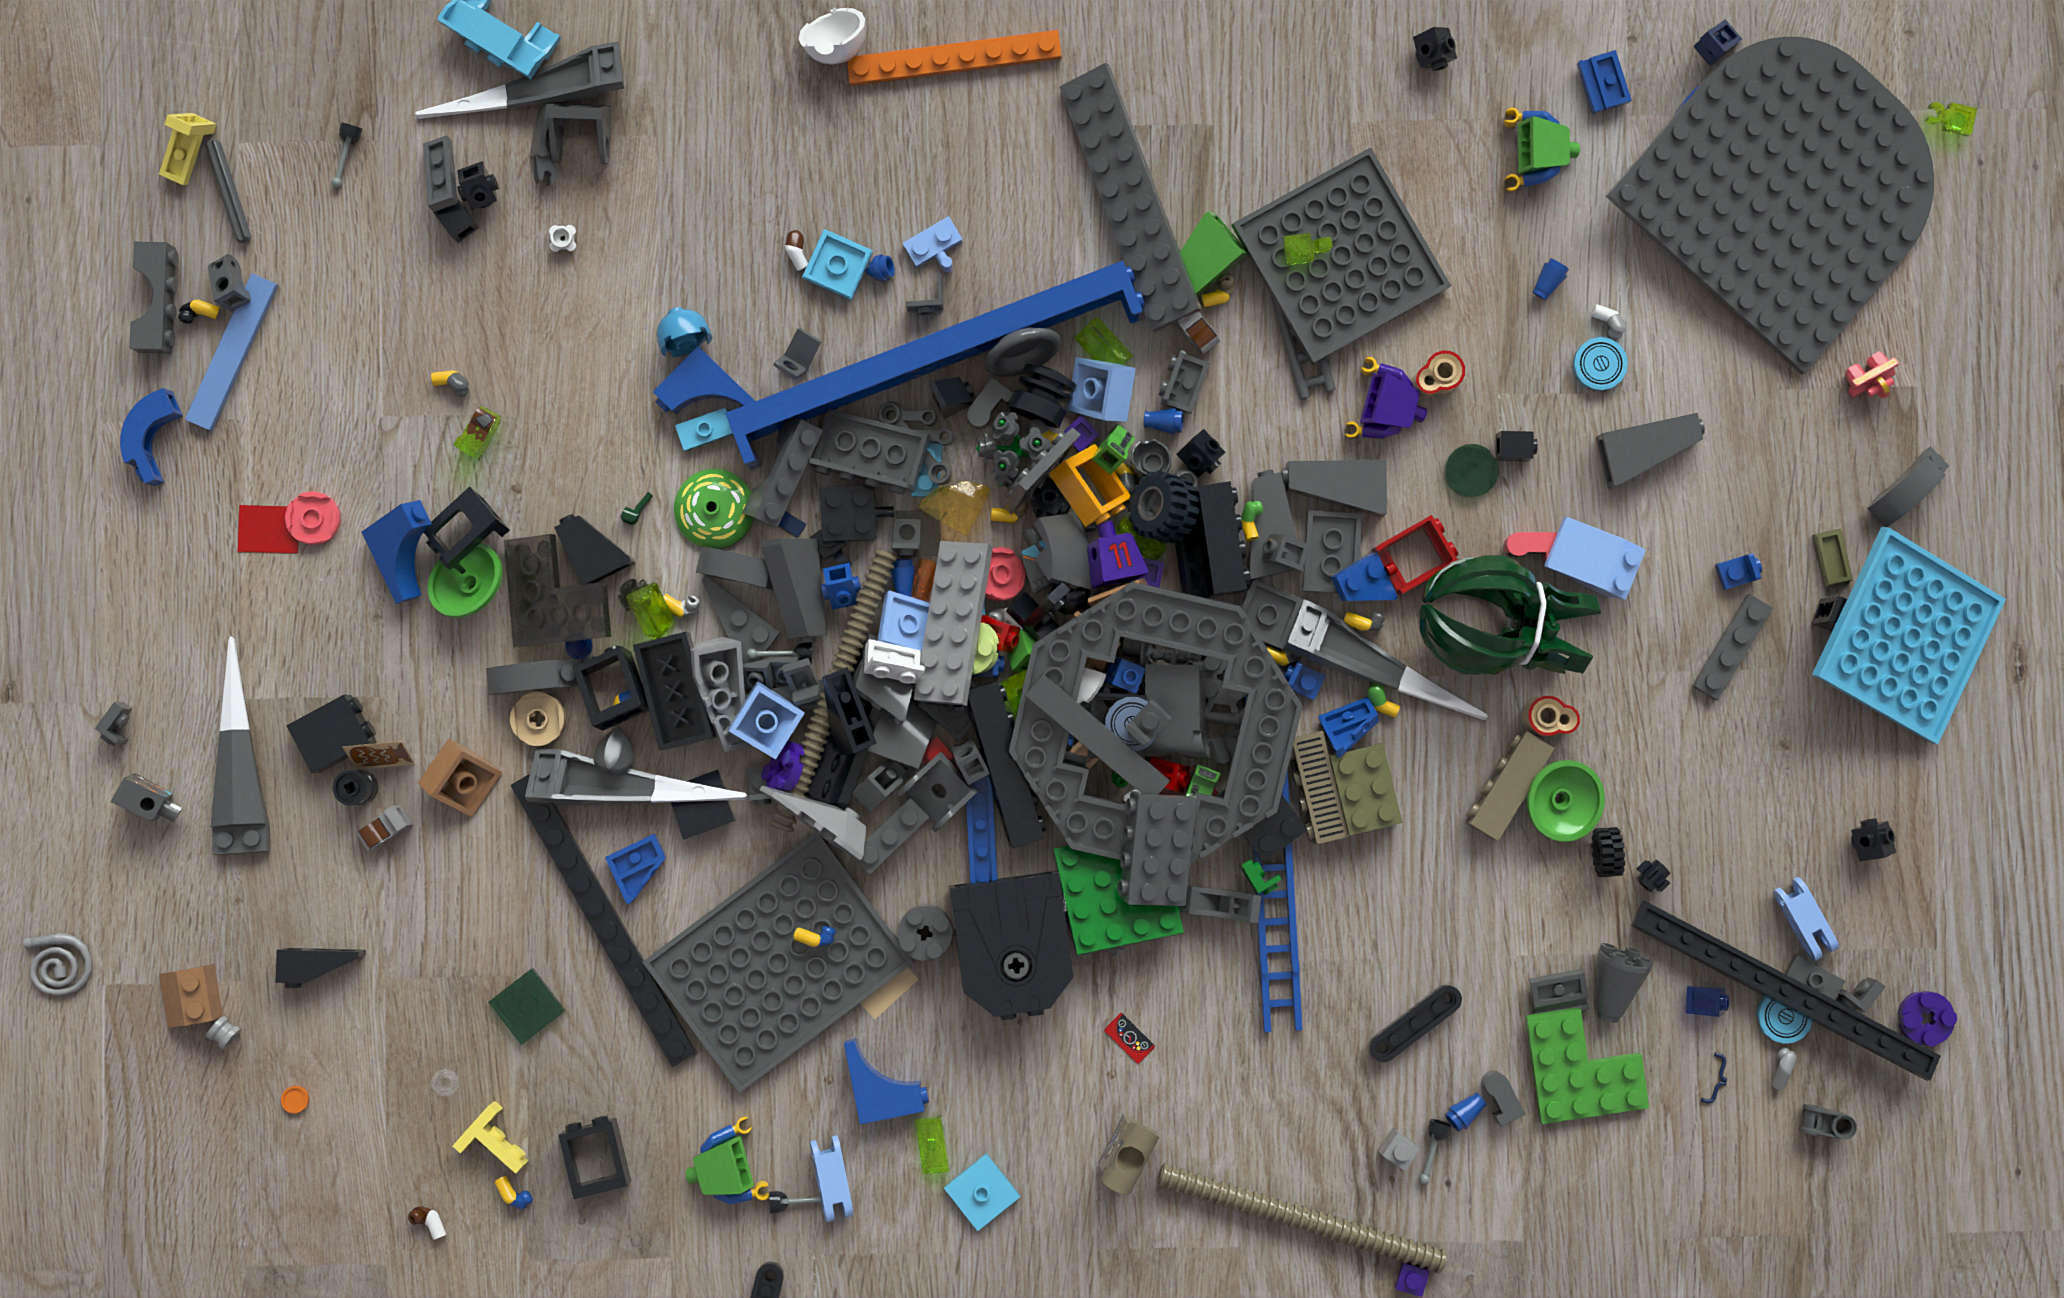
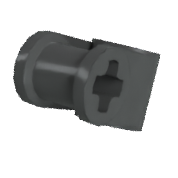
M1803 1104L1805 1113L1803 1125L1799 1126L1800 1132L1839 1139H1850L1856 1134L1857 1124L1851 1116L1840 1111ZM1840 1119H1845V1128L1837 1132L1836 1123Z

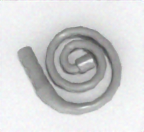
M66 933L25 938V949L55 944H69L80 950L85 960L83 976L74 986L60 990L51 989L40 983L37 977L36 968L42 958L52 953H59L66 956L70 961L71 973L62 981L50 979L47 975V968L49 965L55 964L56 967H53L55 978L67 976L65 965L63 966L62 962L57 958H50L44 961L40 969L41 978L46 984L53 987H64L70 984L77 975L78 964L71 952L61 947H51L41 951L33 959L30 967V978L35 987L43 993L56 996L67 995L78 991L87 982L92 971V958L87 946L79 938Z

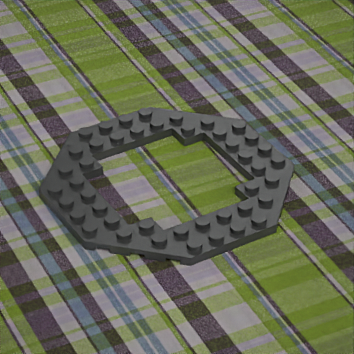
M1131 582L1033 643L1009 753L1017 762L1025 778L1040 798L1046 811L1065 837L1071 849L1120 860L1122 852L1125 851L1123 828L1127 825L1128 821L1125 809L1126 804L1084 794L1089 768L1063 762L1069 732L1026 697L1025 694L1041 675L1045 674L1077 701L1087 657L1114 663L1120 636L1227 660L1221 687L1248 693L1223 798L1196 792L1191 864L1220 848L1222 844L1232 838H1236L1251 829L1253 825L1266 817L1268 818L1277 813L1303 705L1241 606Z

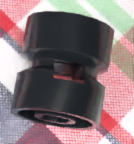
M347 770L336 777L332 790L335 798L344 805H363L375 798L378 793V783L374 775L366 770Z

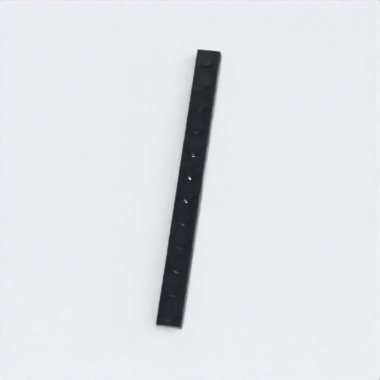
M530 774L511 784L513 791L671 1067H674L696 1054L697 1051L658 983L642 963L644 961L642 955L554 803L527 802L525 794Z
M1647 901L1641 902L1631 924L1632 927L1926 1081L1931 1080L1941 1055Z

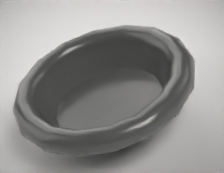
M1024 328L1014 331L1003 337L989 351L985 359L986 370L995 376L1010 377L1024 374L1023 368L1025 364L1042 366L1057 354L1061 347L1060 335L1051 329Z

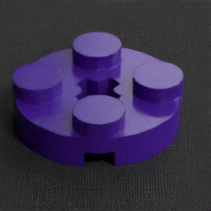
M787 741L776 759L771 757L769 764L764 766L761 778L766 781L767 787L780 791H791L794 789L804 765L799 763L800 755L804 756V750L800 744Z
M1931 991L1909 994L1901 1002L1898 1009L1901 1032L1905 1037L1920 1045L1933 1047L1944 1042L1951 1035L1957 1022V1014L1954 1012L1951 1003L1941 994ZM1923 1012L1927 1014L1931 1012L1932 1021L1930 1024L1926 1023L1923 1025L1921 1023L1923 1021L1921 1016Z

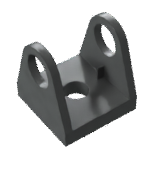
M558 103L547 106L550 151L553 162L559 163L561 161L564 118L596 119L601 164L609 163L612 105Z
M940 752L897 793L900 797L908 793L937 823L931 828L936 832L978 790L972 783L968 785L963 774ZM935 784H941L945 787V796L936 792Z

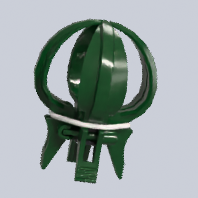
M1484 555L1454 561L1429 578L1422 593V601L1424 603H1427V601L1433 602L1440 597L1452 593L1477 597L1503 609L1505 616L1508 617L1507 627L1503 628L1498 635H1494L1460 623L1444 615L1430 604L1421 606L1419 610V630L1424 644L1447 667L1460 673L1496 675L1507 668L1523 665L1528 670L1538 666L1547 671L1565 674V670L1584 674L1593 659L1591 654L1558 638L1556 635L1560 630V625L1555 621L1600 614L1601 609L1597 596L1582 592H1565L1554 588L1550 583L1541 584L1536 582L1534 575L1527 568L1520 566L1516 560L1503 555ZM1513 619H1514V620H1517L1516 625H1515L1516 628H1513V627H1512V625H1513ZM1560 654L1567 655V656H1569V658H1566V657H1564V656H1562V655H1560Z

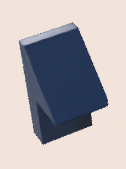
M1725 19L1699 38L1700 40L1694 45V48L1708 65H1712L1737 45L1742 38Z

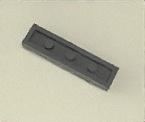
M1751 594L1746 595L1692 687L1710 698L1718 700L1773 608Z

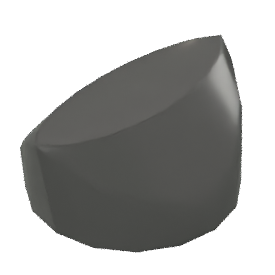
M620 727L610 731L600 741L594 752L596 768L607 775L623 774L631 768L634 762L632 745Z

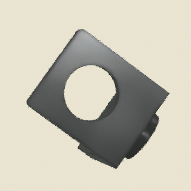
M937 273L938 299L906 301L908 312L918 311L919 315L934 314V310L944 309L941 273Z
M798 328L785 354L775 361L773 366L796 380L807 371L822 341L802 328ZM784 364L792 366L795 370L787 368Z
M894 519L891 549L898 551V556H914V551L920 552L921 520ZM911 525L915 529V535L911 540H903L900 537L899 530L902 526Z

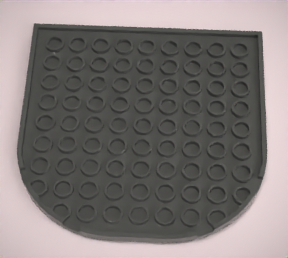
M1777 37L1749 45L1720 63L1605 197L1800 374H1806L1918 240L1929 217L1933 201L1934 169L1928 143L1916 119L1904 104L1859 62L1839 48L1822 41L1804 37Z

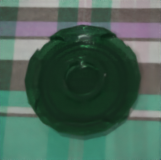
M1465 444L1455 449L1448 456L1444 466V478L1449 488L1456 494L1466 498L1479 497L1487 493L1496 484L1499 475L1496 458L1486 447L1478 444Z

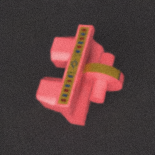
M1879 351L1867 360V364L1871 368L1870 371L1865 373L1859 364H1855L1846 370L1845 377L1850 384L1848 393L1852 398L1866 391L1869 397L1877 394L1880 398L1884 399L1890 395L1889 387L1894 385V380L1891 377L1895 375L1894 368L1899 363L1895 357L1888 360Z

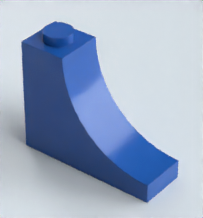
M699 346L653 391L658 397L655 402L666 413L671 409L675 414L694 402L710 398L726 399L742 406L755 402Z
M421 500L400 504L361 531L396 604L415 600L422 595L415 574V553L422 534L432 523Z
M857 1038L845 1041L844 1046L860 1124L925 1111V1104L929 1103L927 1087H922L921 1081H899L881 1074L865 1059L858 1045Z

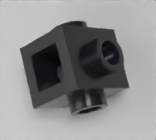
M1432 27L1413 37L1416 58L1421 68H1432V71H1440L1447 68L1449 62L1457 59L1456 44L1449 28Z
M483 161L457 170L460 185L457 186L459 195L463 202L468 201L472 210L488 207L497 201L496 190L499 189V185L494 174H488Z
M1203 429L1176 455L1199 478L1206 471L1209 475L1221 465L1219 459L1226 452Z
M1049 477L1045 479L1041 488L1037 487L1030 499L1033 513H1035V517L1038 519L1068 514L1071 508L1053 479Z
M1877 818L1860 821L1861 826L1851 830V841L1857 851L1859 862L1886 858L1896 853L1894 845L1895 834L1890 828L1888 821L1877 822Z

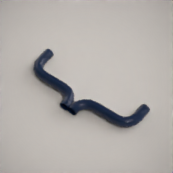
M1715 1052L1714 1056L1722 1059L1719 1077L1722 1081L1716 1084L1711 1099L1701 1098V1102L1713 1103L1717 1097L1719 1087L1726 1086L1727 1078L1723 1076L1726 1058Z

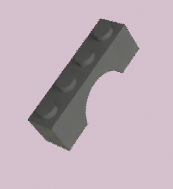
M134 241L133 268L143 273L149 279L153 288V301L149 310L142 317L130 322L129 349L138 353L171 354L172 347L175 345V333L172 329L173 320H175L177 314L174 304V293L178 289L175 267L178 266L179 255L176 248L167 242Z
M796 417L785 420L776 439L778 442V456L775 465L765 481L753 488L742 513L769 526L778 527L823 430Z

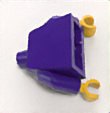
M1366 357L1364 361L1372 364L1373 368L1366 369L1361 367L1362 374L1366 376L1372 375L1360 423L1364 425L1360 427L1353 421L1346 423L1347 426H1355L1357 431L1353 435L1345 434V436L1350 439L1356 438L1358 435H1362L1363 438L1384 439L1399 434L1403 428H1410L1413 420L1420 423L1423 422L1427 415V409L1417 405L1420 392L1413 387V383L1402 369L1383 363L1378 365L1373 357Z

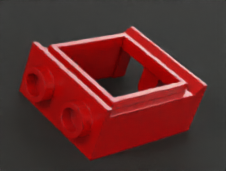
M1432 515L1372 549L1373 552L1378 553L1398 596L1428 580L1437 571L1442 570L1450 563L1458 561L1456 556L1459 554L1456 547L1451 541L1447 542L1443 535L1445 529L1438 518L1434 519ZM1423 528L1443 563L1406 583L1386 548Z

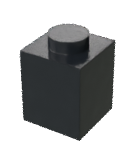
M457 199V204L433 213L449 235L459 243L477 230L479 226Z
M1500 431L1496 434V461L1528 462L1533 459V455L1537 454L1538 441L1534 439V431Z

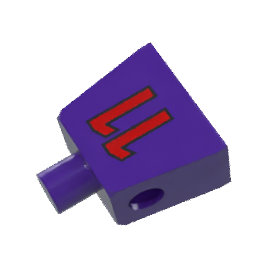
M1112 521L1097 525L1100 539L1087 546L1092 589L1137 580L1149 573L1131 533L1116 535Z

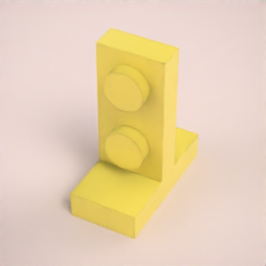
M194 113L167 115L164 125L173 130L159 175L181 185H188L203 136L214 134L217 124Z
M494 1101L463 1133L453 1147L459 1153H462L477 1138L516 1174L526 1165L528 1160L525 1158V1152L519 1146L511 1145L504 1139L506 1136L499 1128L489 1125L503 1109Z

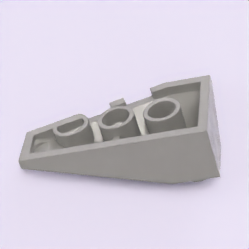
M726 637L701 641L691 649L692 673L720 746L724 752L749 747V743L729 732L731 722L745 702L741 641Z
M762 786L759 789L833 846L859 860L862 859L864 855L866 826L858 821L860 815L848 807L844 811L833 805Z

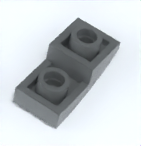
M799 657L769 658L743 664L746 690H752L757 681L771 690L775 684L789 685L783 674V665L799 661Z

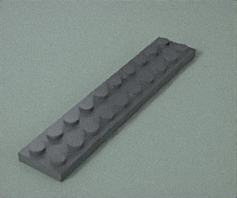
M1104 63L1063 84L1059 88L1126 267L1130 266L1134 274L1135 282L1132 283L1135 291H1140L1143 297L1145 307L1142 309L1150 331L1155 332L1202 309L1110 65Z

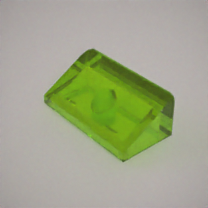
M1098 317L1091 320L1074 338L1093 360L1125 365L1133 358L1132 353Z
M653 582L626 596L645 636L653 639L661 638L675 624V620L657 583Z
M942 1115L915 1119L923 1174L950 1172Z

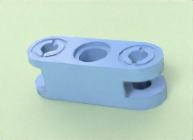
M1797 877L1792 880L1794 892L1786 895L1781 888L1773 890V894L1804 951L1815 962L1823 957L1814 939L1815 937H1819L1829 952L1838 949L1839 944L1808 887Z
M837 1135L831 1136V1149L823 1151L818 1149L816 1140L810 1141L811 1156L826 1222L835 1220L833 1205L838 1203L841 1204L845 1218L853 1216L852 1202Z

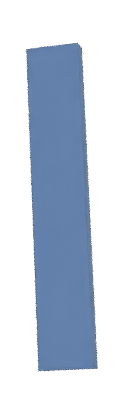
M251 273L244 288L249 292L251 301L234 310L185 420L213 431L279 285Z

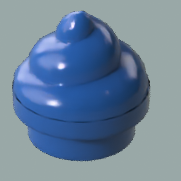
M877 255L869 263L866 273L878 281H888L895 274L894 263L890 256Z

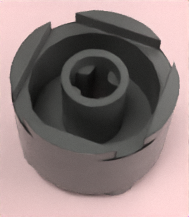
M921 904L915 906L903 916L899 923L898 941L903 951L914 959L921 961L936 959L948 949L953 937L952 922L946 912L936 905ZM925 925L929 926L930 932H933V936L928 935L927 939H923L922 933L918 932V929H923Z

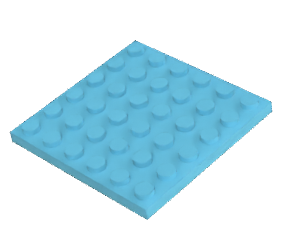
M1881 527L1812 675L1924 740L1938 745L2006 599L1891 528Z

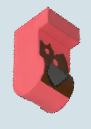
M1557 532L1514 533L1504 541V551L1507 555L1514 558L1524 554H1542V561H1546Z

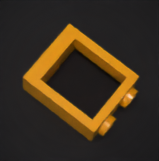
M1096 444L1066 459L1049 473L1085 527L1094 522L1099 525L1109 519L1111 515L1114 517L1126 508L1124 503L1130 499L1129 492L1116 473L1113 472L1110 475L1092 460L1098 449ZM1084 468L1106 500V505L1101 506L1077 471L1078 469Z

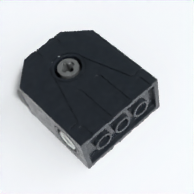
M1047 871L998 878L993 881L989 880L988 883L987 881H977L976 883L948 885L963 992L995 1017L999 1016L1001 1020L1017 1018V1013L1024 1012L1028 1013V1016L1043 1015L1044 1010L1052 1007L1073 979L1059 872ZM1013 958H1017L1021 962L1017 964V969H1012L1008 965L1013 962Z

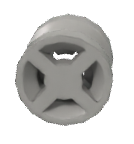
M224 1015L209 1029L206 1038L210 1041L215 1040L219 1048L224 1051L236 1040L242 1029L239 1026L231 1025L229 1019Z

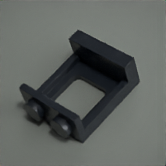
M469 486L431 521L432 525L424 531V534L428 538L426 544L436 554L440 553L442 555L439 558L441 563L449 570L455 568L463 574L466 570L460 564L461 560L493 531L503 537L510 529L487 501ZM463 512L473 524V528L449 550L436 533L455 515Z

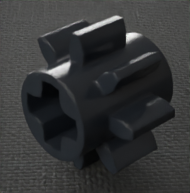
M1657 859L1652 863L1649 860H1645L1636 868L1641 873L1636 878L1637 881L1650 893L1654 889L1662 892L1670 884L1666 878L1671 873Z

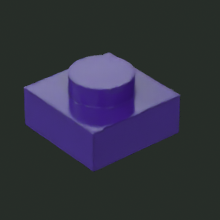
M1082 415L1063 431L1066 434L1073 427L1080 434L1073 446L1078 452L1085 450L1100 436L1098 431Z
M1402 1262L1395 1283L1396 1290L1423 1297L1430 1271L1427 1268H1419L1418 1265L1412 1266L1410 1263Z

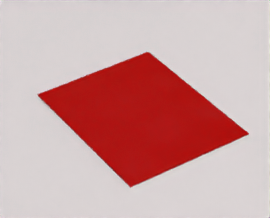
M239 505L237 552L298 553V540L292 536L286 527L285 514L288 506Z

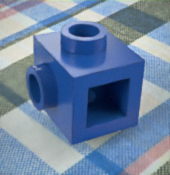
M850 563L823 568L825 584H821L824 600L830 599L832 610L856 605L858 603L856 601L857 593L861 589V584L858 576L853 577Z

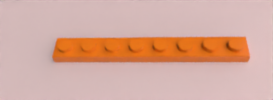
M1058 30L859 55L847 61L850 86L1058 60L1062 58Z

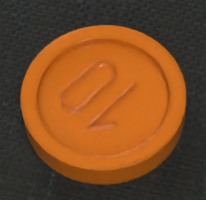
M291 1086L282 1093L281 1105L289 1113H299L305 1110L309 1104V1094L301 1086Z

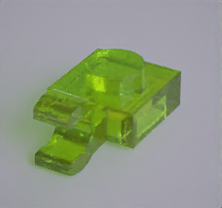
M1311 233L1283 237L1286 265L1313 262L1314 253L1330 252V248H1333L1331 237L1311 240Z

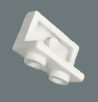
M869 639L865 646L864 673L872 674L878 678L896 679L906 684H916L923 675L925 668L920 665L921 650Z

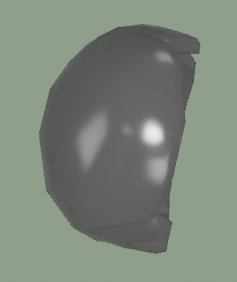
M1155 439L1149 441L1140 440L1131 450V465L1134 472L1141 478L1143 476L1146 477L1147 473L1151 471L1168 473L1172 465V455L1166 445Z

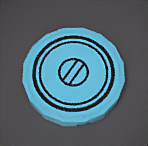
M1597 337L1589 339L1578 348L1572 367L1574 375L1581 385L1594 391H1604L1613 388L1622 381L1627 372L1628 360L1625 351L1619 343L1610 338Z
M1765 996L1759 1002L1756 1011L1762 1033L1769 1039L1783 1044L1794 1043L1804 1038L1811 1028V1020Z

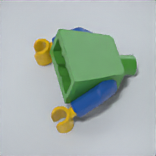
M1513 107L1505 111V115H1513L1515 119L1504 120V125L1508 128H1513L1518 124V173L1523 174V177H1518L1515 174L1508 175L1504 181L1514 179L1516 186L1506 188V191L1514 192L1518 189L1519 185L1527 187L1546 183L1558 175L1562 167L1569 165L1570 158L1575 159L1579 156L1580 145L1577 142H1570L1569 128L1561 125L1547 111H1523V113H1519Z
M741 1117L736 1125H728L711 1133L700 1146V1154L693 1157L695 1167H690L686 1170V1179L690 1184L699 1182L704 1195H713L715 1199L729 1205L750 1201L752 1197H757L759 1200H766L769 1197V1193H758L760 1187L769 1186L766 1181H759L754 1189H750L754 1186L741 1136L736 1137V1134L739 1132L745 1134L751 1131L752 1127L747 1130H742L739 1127V1123L748 1117Z

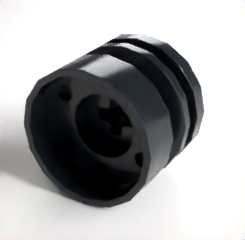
M1025 364L1023 372L1029 377L1020 376L1018 381L1028 390H1014L1008 408L1029 420L1040 419L1048 427L1059 429L1066 410L1059 406L1057 402L1070 403L1072 397L1064 391L1074 393L1077 385L1056 370L1045 366Z

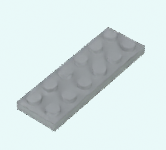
M940 541L920 665L925 668L923 675L916 683L914 700L918 702L967 706L993 546L990 544Z

